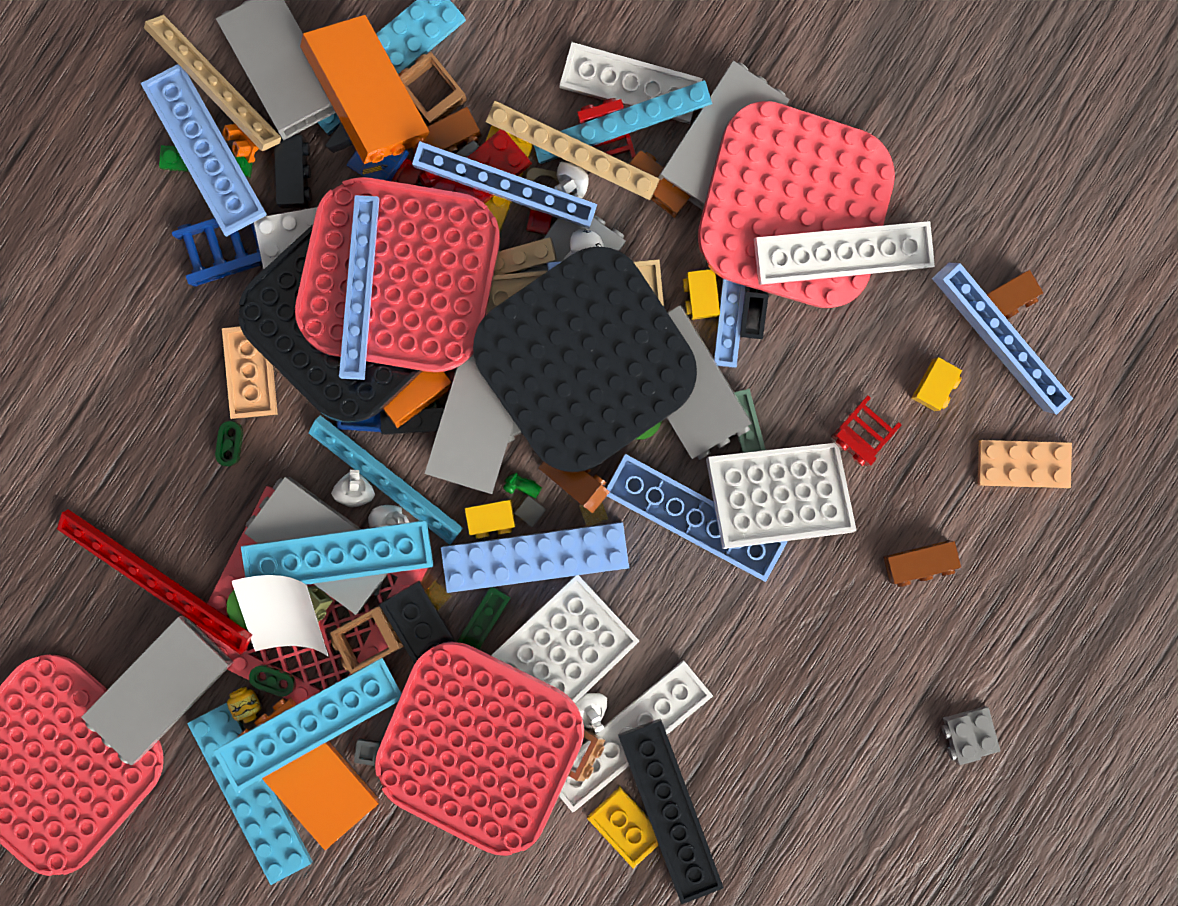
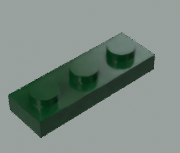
M490 587L457 642L470 645L479 650L511 597L496 587Z

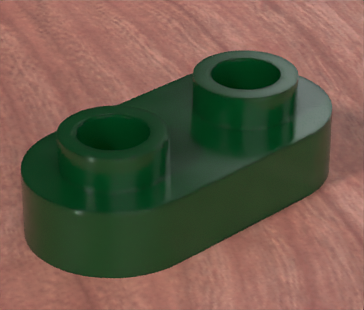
M227 421L219 427L215 458L222 466H233L240 459L243 428L239 423ZM232 428L235 430L233 437L229 435V430ZM227 451H231V459L226 458Z
M258 665L249 674V681L252 686L280 697L289 695L295 689L296 682L291 674L268 665ZM260 672H264L266 674L265 680H262L259 677ZM281 680L287 681L288 686L286 688L281 686Z

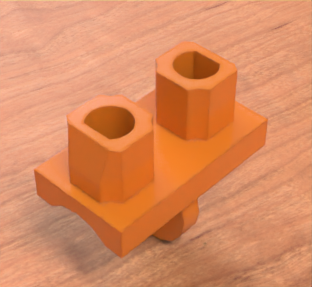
M235 123L225 125L222 135L226 141L235 140L232 145V152L235 157L244 156L248 163L255 162L254 154L259 148Z

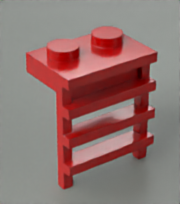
M610 98L603 101V104L599 106L587 105L582 107L581 111L577 112L578 123L582 124L624 109L622 99ZM629 133L592 146L596 148L626 139L627 146L606 151L605 153L616 156L630 151L632 159L636 156Z
M868 395L850 413L835 433L831 435L836 440L835 444L842 450H847L852 454V459L861 466H871L877 459L875 455L902 426V424L897 422L891 428L869 409L866 404L871 397ZM860 410H863L888 434L882 438L861 420L857 414ZM852 420L879 442L875 449L848 426Z

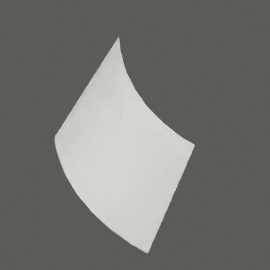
M279 575L252 576L232 581L248 632L253 634L251 641L255 651L280 646H301L315 649L328 656L306 584L294 578Z

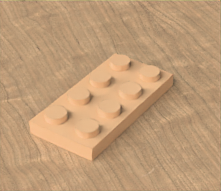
M240 327L222 328L230 419L278 415L273 365L247 340Z
M979 440L978 485L1071 488L1072 443Z

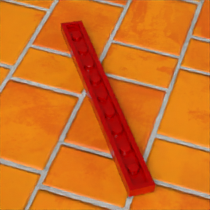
M69 509L62 512L57 530L240 655L246 651L253 634Z

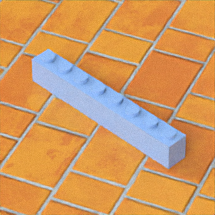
M420 141L412 163L415 168L588 229L597 204Z
M947 263L932 278L1043 411L1057 415L1073 399L960 263Z

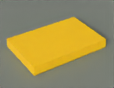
M621 786L587 816L592 825L633 869L659 845L649 817Z

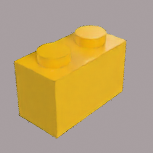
M711 269L687 272L686 278L683 279V290L688 292L689 301H685L686 314L691 315V320L718 317L720 309L715 273Z
M939 357L932 359L911 399L933 411L945 409L951 399L949 397L951 390L956 389L961 382L962 377H960L962 370Z
M511 500L465 508L469 535L475 534L476 539L488 537L489 532L498 530V534L512 532L511 528L516 527Z

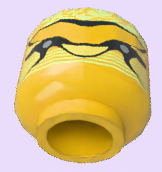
M243 687L229 694L230 698L227 701V706L234 720H243L244 723H248L257 718L256 713L260 711L261 704L254 690H247V687Z

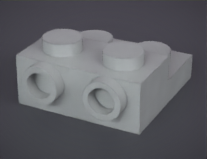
M984 706L943 718L944 725H942V731L950 743L948 753L951 760L955 761L958 765L981 760L982 756L1001 752L989 707Z

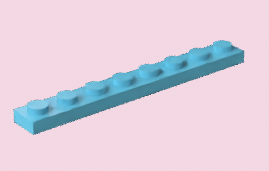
M704 80L560 132L590 146H594L711 105L712 101L706 81ZM534 145L540 164L559 158Z
M321 415L314 421L309 431L311 436L354 470H359L363 477L419 521L427 520V526L430 530L449 545L452 544L463 529L455 520L443 513L437 506L433 505L418 491L405 483L403 479L386 468L384 464L380 463L347 435L343 434L331 422L324 419Z

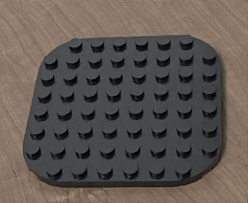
M312 224L247 285L239 301L238 320L247 340L320 413L340 422H359L369 419L383 410L422 371L366 361L365 380L341 379L339 377L341 357L317 350L303 336L296 321L295 305L312 233Z
M589 247L570 255L489 311L479 323L474 336L473 353L480 373L536 454L548 465L562 471L579 472L597 466L681 408L689 399L696 383V360L685 338L635 263L620 251L608 247Z

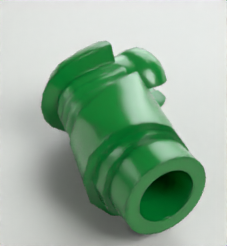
M517 473L509 475L504 480L506 484L503 486V489L510 494L514 493L515 489H518L536 499L542 490V487L536 481L518 476Z

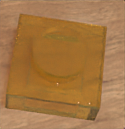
M602 502L593 513L583 505H579L586 526L608 519Z
M436 580L426 590L437 610L452 596Z

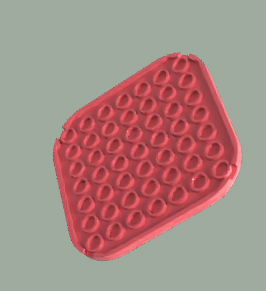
M762 101L744 107L731 118L724 130L699 224V248L709 268L725 280L819 308H834L851 302L864 290L871 274L759 285L754 238L883 226L895 177L893 162L888 150L881 141L868 132L780 103Z
M352 178L343 181L335 189H330L322 198L316 211L295 305L296 321L306 340L323 353L341 357L355 195L378 196L379 212L366 361L428 372L451 370L467 361L473 355V342L477 327L487 312L498 256L500 234L495 216H493L482 201L468 194L374 178Z
M458 642L442 643L425 652L412 668L378 749L375 761L376 776H379L384 794L398 807L483 851L502 856L512 855V853L525 851L530 848L542 834L582 746L584 738L583 720L579 709L572 699L556 687L470 645Z
M41 655L20 664L0 685V844L26 867L36 873L47 876L66 875L85 865L157 784L163 769V750L159 740L138 762L130 765L121 761L118 753L113 748L106 746L101 740L102 737L96 731L93 732L87 728L85 721L81 717L107 689L77 662L61 655Z

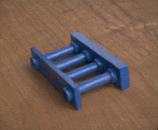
M215 218L192 226L191 224H184L179 226L178 230L173 231V237L179 240L184 239L192 263V273L186 275L188 284L195 287L263 265L254 222L250 225L258 247L257 253L251 255L245 253L239 232L236 231L230 234L237 256H235V260L229 262L223 259L214 231L215 228L220 226ZM202 232L206 233L215 261L213 263L214 266L207 269L202 267L193 239V235Z

